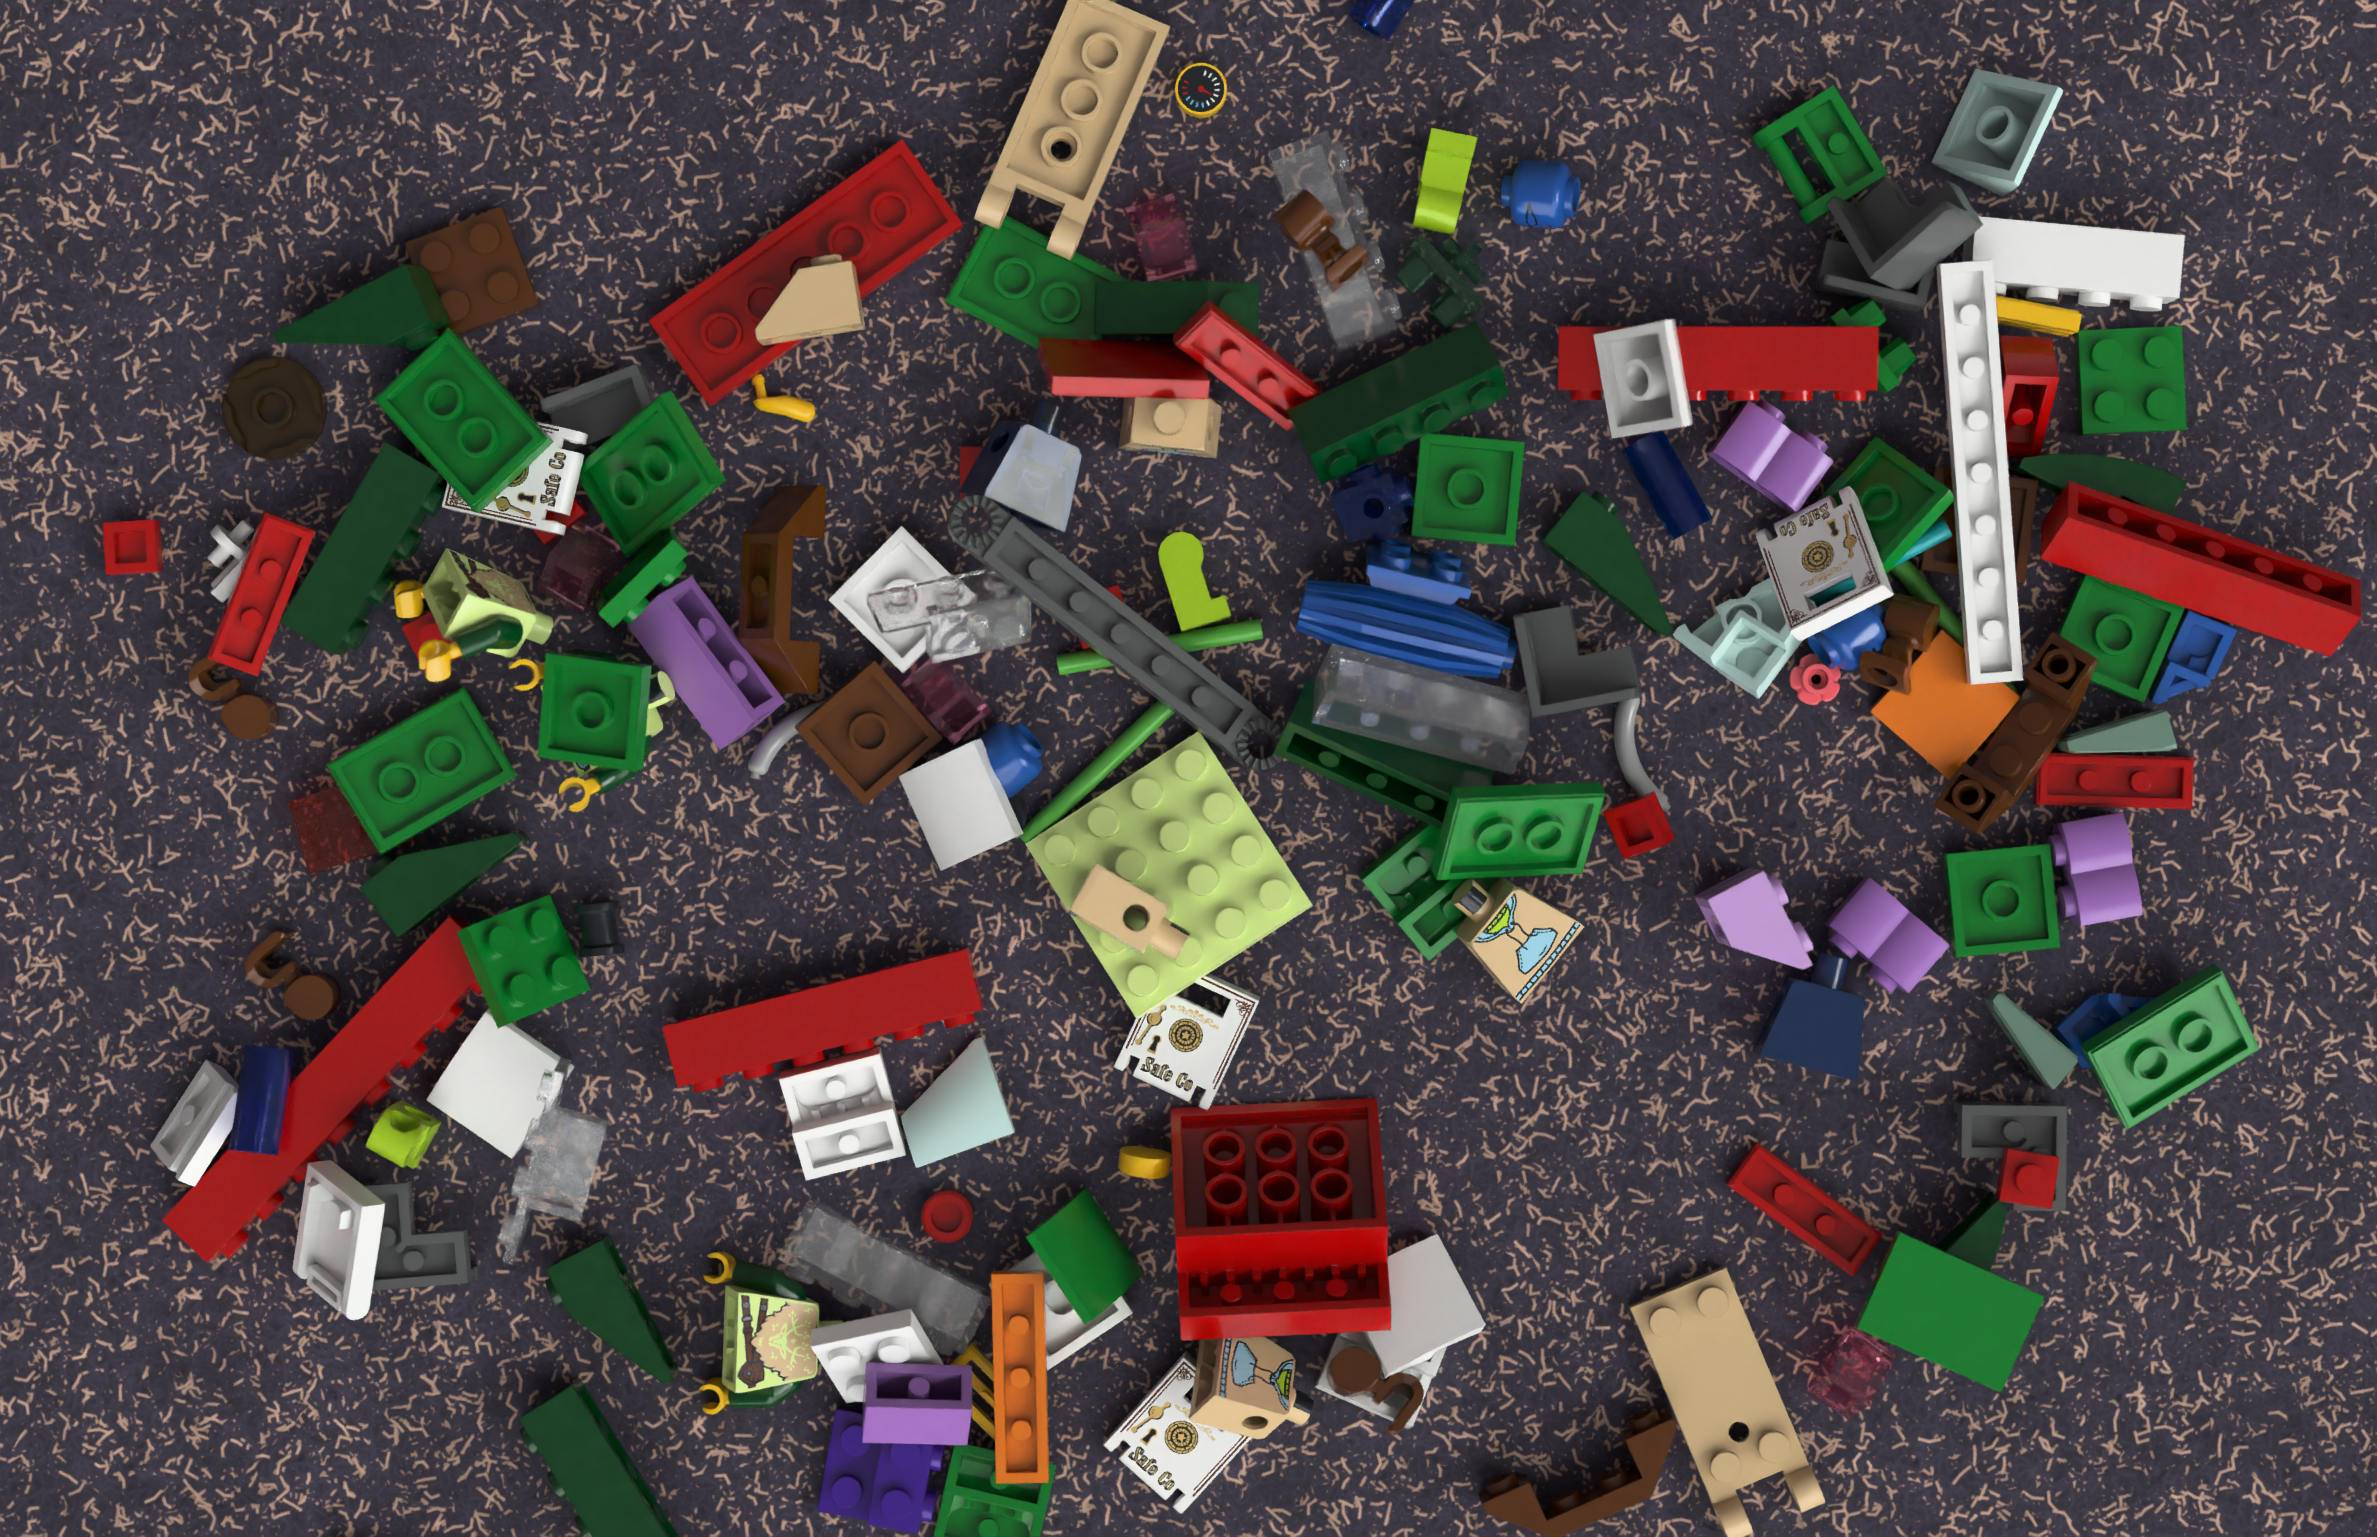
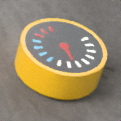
M1195 63L1186 67L1176 80L1175 96L1177 103L1185 113L1193 117L1205 118L1214 115L1222 108L1227 96V84L1223 74L1216 67L1207 63Z

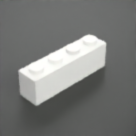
M1978 216L1983 226L1964 241L1962 262L1993 259L1995 295L2005 297L2006 289L2027 291L2026 299L2038 302L2058 301V294L2078 296L2079 305L2093 307L2110 306V299L2129 300L2130 309L2161 311L2162 304L2172 302L2178 299L2180 295L2185 235Z

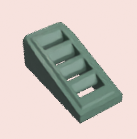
M2163 709L2146 710L2064 735L2056 744L2057 750L2064 751L2065 753L2149 752L2177 749L2168 713L2163 711Z
M1993 989L1988 990L1982 997L1985 1005L2037 1082L2049 1090H2054L2078 1063V1057L2002 992Z

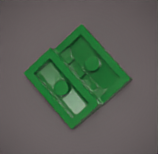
M1422 821L1357 876L1424 957L1430 961L1458 937L1456 932L1468 917L1451 903L1454 892L1468 879L1436 880L1431 867L1441 829ZM1495 878L1473 879L1487 892L1497 881Z
M1087 1188L1071 1197L1057 1212L1041 1221L1026 1236V1239L1084 1325L1107 1309L1144 1274Z
M971 1444L954 1445L933 1537H1040L1057 1464L1049 1463L1048 1483L996 1484L995 1450Z

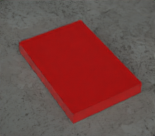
M1039 338L1038 358L1053 395L1205 399L1209 396L1210 379L1204 367L1175 346L1174 342Z

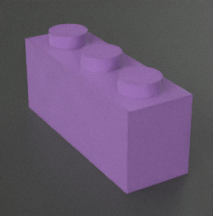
M692 576L659 594L635 620L627 624L660 671L665 672L671 679L675 691L719 750L749 733L785 702Z

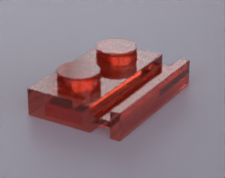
M338 786L287 802L289 810L292 811L294 817V827L309 874L315 875L379 854ZM410 838L393 849L413 843L412 839Z

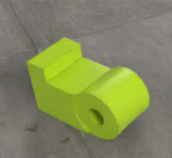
M1431 128L1416 195L1418 199L1412 227L1450 235L1454 234L1478 137Z
M1176 532L1167 536L1159 548V562L1181 632L1231 617L1225 595L1215 599L1210 597L1201 569L1204 554L1199 540L1186 532Z
M400 1100L389 1106L381 1115L365 1147L403 1168L407 1165L414 1169L419 1165L442 1122Z

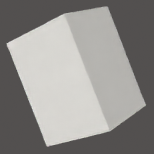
M1675 319L1593 335L1612 438L1679 428L1693 424Z

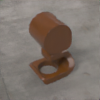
M1307 189L1300 191L1272 216L1279 229L1301 253L1312 250L1316 255L1317 260L1325 270L1326 284L1332 292L1338 290L1370 262L1368 252L1362 245L1356 244L1349 250L1341 246L1339 238L1331 232L1332 227L1335 225L1333 217Z
M1897 593L1891 600L1884 618L1883 626L1887 636L1883 644L1884 655L1872 651H1864L1860 656L1859 666L1862 681L1909 695L1912 690L1909 679L1912 665L1911 654L1913 650L1928 651L1939 623V605Z
M207 657L199 660L191 667L188 673L191 690L209 701H221L223 699L226 701L220 716L234 736L241 739L254 740L265 738L275 731L279 723V711L276 704L270 698L263 695L244 693L242 688L245 684L241 678H234L221 683L214 682L209 674L224 664L207 659Z
M281 929L271 933L246 958L244 967L249 981L264 988H275L284 984L286 989L283 995V1002L301 1019L316 1020L334 1012L340 1003L341 990L336 979L322 972L302 974L299 971L301 965L296 959L276 969H271L264 963L288 938L293 937L296 931Z
M1349 1347L1341 1350L1327 1367L1329 1386L1335 1393L1343 1397H1354L1362 1393H1369L1372 1395L1371 1401L1377 1406L1392 1394L1402 1393L1408 1398L1407 1402L1392 1423L1383 1430V1434L1390 1436L1399 1433L1421 1405L1424 1390L1420 1381L1411 1374L1399 1372L1383 1380L1380 1377V1362L1369 1352L1358 1347Z

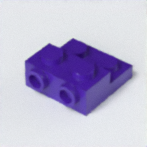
M837 1406L818 1512L867 1520V1525L918 1534L922 1521H932L937 1491L927 1490L931 1470H941L945 1445L862 1443L863 1411Z

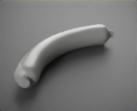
M1640 698L1619 701L1614 719V745L1621 771L1638 797L1655 791L1663 811L1667 812L1671 807L1667 804L1668 797L1648 777L1636 750L1634 728Z
M823 701L809 704L790 713L766 733L754 750L748 763L751 778L758 779L759 775L767 773L771 762L779 750L792 737L798 734L795 725Z

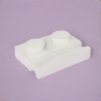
M209 1060L204 1061L150 1145L167 1168L177 1173L175 1176L177 1180L194 1187L251 1100L248 1095L241 1092L242 1088L223 1067Z

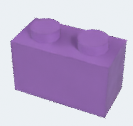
M866 1363L863 1392L862 1443L968 1445L972 1415V1365Z

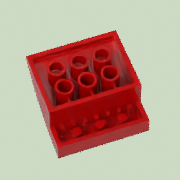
M1377 1098L1210 1106L1208 1111L1200 1107L1170 1108L1181 1341L1391 1330L1388 1223Z

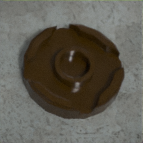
M276 356L254 359L236 371L230 380L231 383L227 388L226 394L223 395L221 409L224 427L234 443L253 456L273 461L295 458L311 448L324 431L328 413L325 391L316 376L296 361Z

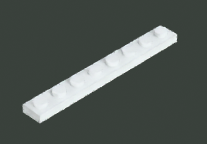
M1993 259L1938 264L1936 270L1953 495L1956 498L1954 500L1967 684L2023 680Z

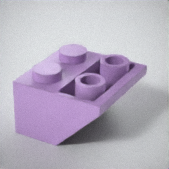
M1747 868L1694 896L1718 943L1802 970L1813 965L1807 955V952L1813 950L1811 940L1799 921L1793 923L1788 918L1783 905L1789 903V899L1775 875L1769 877L1763 870Z

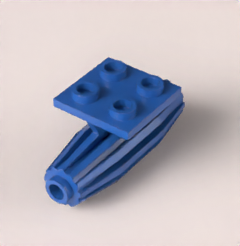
M1381 538L1380 544L1368 541L1366 547V575L1369 576L1370 584L1310 579L1306 581L1295 630L1354 655L1433 674L1498 678L1502 669L1510 671L1512 668L1518 641L1509 638L1510 628L1454 604L1459 597L1469 599L1471 593L1469 565L1462 564V558L1456 554L1442 550H1432L1429 556L1410 551L1411 545L1406 542L1392 538Z

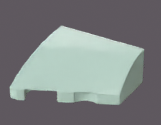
M1771 578L1753 586L1745 597L1729 599L1716 606L1717 613L1692 634L1686 624L1679 626L1673 633L1674 638L1727 679L1758 699L1802 642L1789 632Z
M983 1036L974 1039L933 1084L902 1114L901 1120L916 1168L1015 1132Z

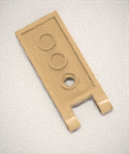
M1068 0L993 174L982 195L974 219L999 230L1008 212L1016 188L1060 206L1063 210L1046 250L1071 261L1168 36L1170 26L1110 0ZM1059 141L1066 142L1071 148V154L1065 159L1054 157L1051 153V147L1054 143Z
M1722 1266L1629 1305L1725 1536L1745 1537L1753 1533L1749 1519L1735 1490L1780 1471L1783 1472L1793 1499L1801 1513L1824 1504L1825 1499L1821 1488L1807 1461L1726 1267ZM1743 1422L1747 1425L1748 1433L1743 1440L1735 1441L1730 1438L1729 1428L1733 1423Z

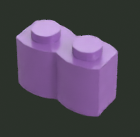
M1760 400L1756 405L1751 401H1747L1741 405L1707 455L1788 513H1797L1834 462L1825 454L1828 446L1806 430H1802L1799 435L1792 432L1782 423L1786 416L1770 403Z
M2110 813L2053 824L2055 835L2048 836L2047 844H2050L2053 866L2060 865L2063 874L2064 886L2057 888V899L2062 916L2064 918L2070 917L2072 926H2085L2143 915L2140 889L2133 865L2130 836L2124 813Z
M1864 877L1824 923L1833 932L1827 940L1851 960L1857 953L1873 966L1867 974L1889 993H1892L1896 988L1902 992L1910 993L1949 947L1939 935L1869 877Z

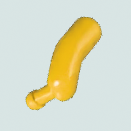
M757 374L753 377L752 383L757 396L753 404L757 409L784 415L802 422H809L813 419L815 407L811 402L789 395L767 397L764 376Z

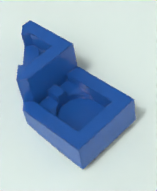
M2185 608L2155 679L2149 697L2150 701L2159 705L2168 701L2167 698L2195 687L2200 689L2210 685V679L2216 676L2237 629L2213 617Z
M2112 993L2089 995L2060 1019L2049 1031L2078 1057V1064L2082 1069L2091 1068L2080 1044L2157 997H2131Z

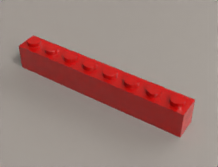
M459 914L449 916L204 1174L196 1186H193L162 1219L205 1262L208 1263L222 1254L227 1259L236 1254L251 1237L245 1231L247 1227L257 1217L263 1221L271 1217L286 1201V1198L281 1194L282 1190L293 1179L299 1184L306 1179L308 1163L321 1161L316 1155L329 1141L334 1146H337L352 1132L358 1124L352 1119L354 1114L365 1103L370 1108H373L388 1094L393 1087L388 1081L389 1077L400 1066L408 1071L423 1057L429 1049L423 1043L425 1039L436 1028L444 1033L459 1019L465 1011L459 1004L472 990L477 995L482 993L457 934L458 931L471 925Z

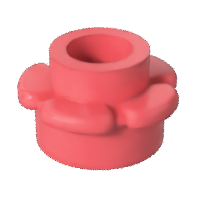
M1808 654L1802 657L1798 667H1794L1790 673V685L1792 689L1796 690L1798 699L1809 705H1817L1822 700L1824 702L1831 701L1840 690V684L1838 683V679L1841 677L1840 669L1838 667L1834 669L1828 668L1820 661L1816 654ZM1815 674L1821 678L1820 683L1817 685L1811 681L1812 676Z

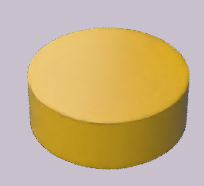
M1126 1146L1120 1148L1118 1168L1122 1173L1130 1176L1160 1179L1169 1175L1172 1155L1161 1149Z

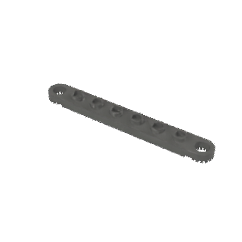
M969 495L959 499L951 506L947 515V529L957 544L1238 763L1251 770H1266L1275 767L1282 760V757L1274 754L1283 733L1277 723L1269 719L1246 698L1019 520L1000 508L993 500L984 495ZM971 506L983 510L988 519L987 529L979 537L968 535L960 524L963 511ZM1257 729L1265 731L1272 741L1269 754L1262 759L1254 758L1252 754H1249V749L1246 748L1248 735Z

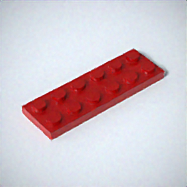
M901 139L648 321L707 404L712 407L806 340L802 339L763 346L757 341L755 329L798 269L811 267V259L826 255H841L842 262L852 261L856 267L862 300L959 231L964 225L906 143Z

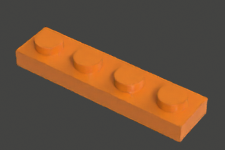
M1045 1270L992 1271L996 1484L1048 1483L1049 1435Z

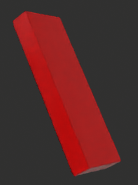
M1208 301L1173 335L1175 346L1286 431L1292 427L1287 410L1323 394L1322 388L1211 301Z
M263 510L207 652V659L258 677L314 536V529Z
M2050 753L2034 776L2033 804L2192 809L2194 757Z
M1757 1142L1752 1145L1725 1182L1730 1188L1852 1277L1883 1236V1234Z

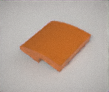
M1941 628L1934 635L1928 651H1919L1912 659L1909 672L1911 693L1905 695L1887 689L1871 706L1870 712L1949 780L1956 773L1962 762L1965 763L2020 699V695L2005 682L1967 684L1964 647L1947 631Z

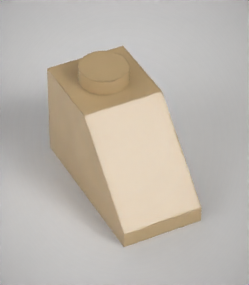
M826 255L811 259V267L798 269L756 327L757 341L764 346L866 329L856 267L852 261L842 262L841 255Z

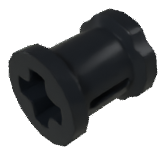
M620 901L573 906L574 914L580 916L583 946L578 949V957L625 953V944L619 943L616 911L621 909Z

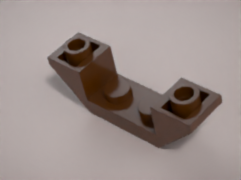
M823 485L782 486L742 534L738 639L779 693L818 694L820 642L790 640L794 538H824L826 486Z
M2052 631L2023 674L2029 685L2020 699L2014 705L1973 767L1962 762L1934 803V807L1979 835L2015 804L2075 718L2098 659Z
M1656 1408L1644 1410L1628 1419L1630 1427L1621 1430L1620 1433L1637 1468L1633 1471L1627 1472L1625 1467L1611 1470L1597 1479L1599 1486L1581 1494L1577 1488L1564 1491L1550 1500L1552 1507L1543 1511L1526 1473L1515 1477L1514 1472H1507L1489 1480L1485 1484L1487 1491L1478 1494L1486 1514L1546 1537H1563L1646 1500L1652 1496L1676 1433L1677 1426L1674 1419L1667 1410L1658 1414Z

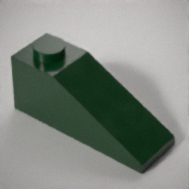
M404 264L274 332L273 335L277 343L408 346L409 350H416L438 339L436 332L452 323L426 267Z
M1222 281L1096 282L1094 335L1174 339L1173 335L1208 301H1211L1257 337L1260 283Z
M1584 491L1580 492L1539 543L1658 638H1667L1673 628L1625 524L1615 516L1619 508L1597 491H1594L1591 496Z
M518 832L401 855L397 859L390 853L366 871L371 879L359 887V889L397 937L406 936L530 839L524 832Z
M610 1235L566 1256L546 1269L550 1277L545 1281L546 1287L552 1300L559 1308L565 1306L573 1319L665 1385L677 1377L680 1370Z

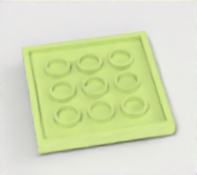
M1199 731L1026 843L1027 848L1068 911L1095 864H1098L1168 905L1169 908L1164 917L1190 932L1184 946L1174 960L1150 945H1147L1145 951L1140 954L1071 915L1137 1019L1313 906ZM1133 907L1127 908L1123 914V922L1136 930L1143 928L1146 921L1145 914Z

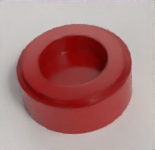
M951 1189L940 1190L932 1194L925 1202L921 1212V1221L926 1233L936 1241L944 1243L955 1242L963 1238L970 1230L974 1219V1211L969 1199L961 1192Z

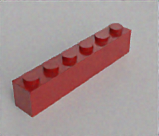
M1559 326L1558 390H1570V400H1601L1603 387L1593 335L1634 326ZM1676 326L1689 401L1707 400V390H1728V400L1759 401L1760 390H1781V401H1813V391H1834V401H1866V391H1877L1878 326Z
M2071 481L2067 483L2042 521L2040 559L2331 657L2362 617L2361 583L2359 579Z
M966 947L672 1022L662 1028L677 1087L692 1084L693 1092L697 1093L723 1086L722 1076L742 1071L744 1080H749L774 1073L772 1063L788 1059L793 1060L794 1067L825 1060L823 1050L842 1045L844 1053L851 1054L875 1047L874 1037L893 1033L895 1042L924 1035L923 1025L943 1020L945 1029L972 1023L976 1021L974 1012L982 1010L985 1006L970 948Z

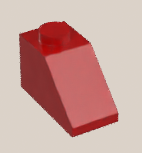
M1999 335L2007 457L2040 456L2059 381L2052 338Z

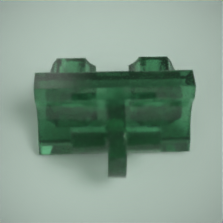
M1421 234L1410 245L1408 249L1409 255L1395 272L1394 278L1411 295L1415 294L1431 278L1435 280L1445 293L1427 309V312L1446 331L1462 321L1466 316L1472 319L1486 304L1459 275L1463 272L1475 286L1486 276V273L1474 262L1484 249L1475 242L1464 251L1451 237L1441 246V249L1453 261L1450 265Z

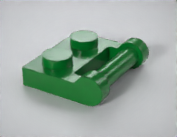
M1834 85L1752 136L1759 150L1765 148L1802 208L1798 213L1805 225L1830 211L1826 202L1833 196L1846 201L1888 174ZM1792 130L1796 131L1831 188L1830 192L1820 198L1782 138Z

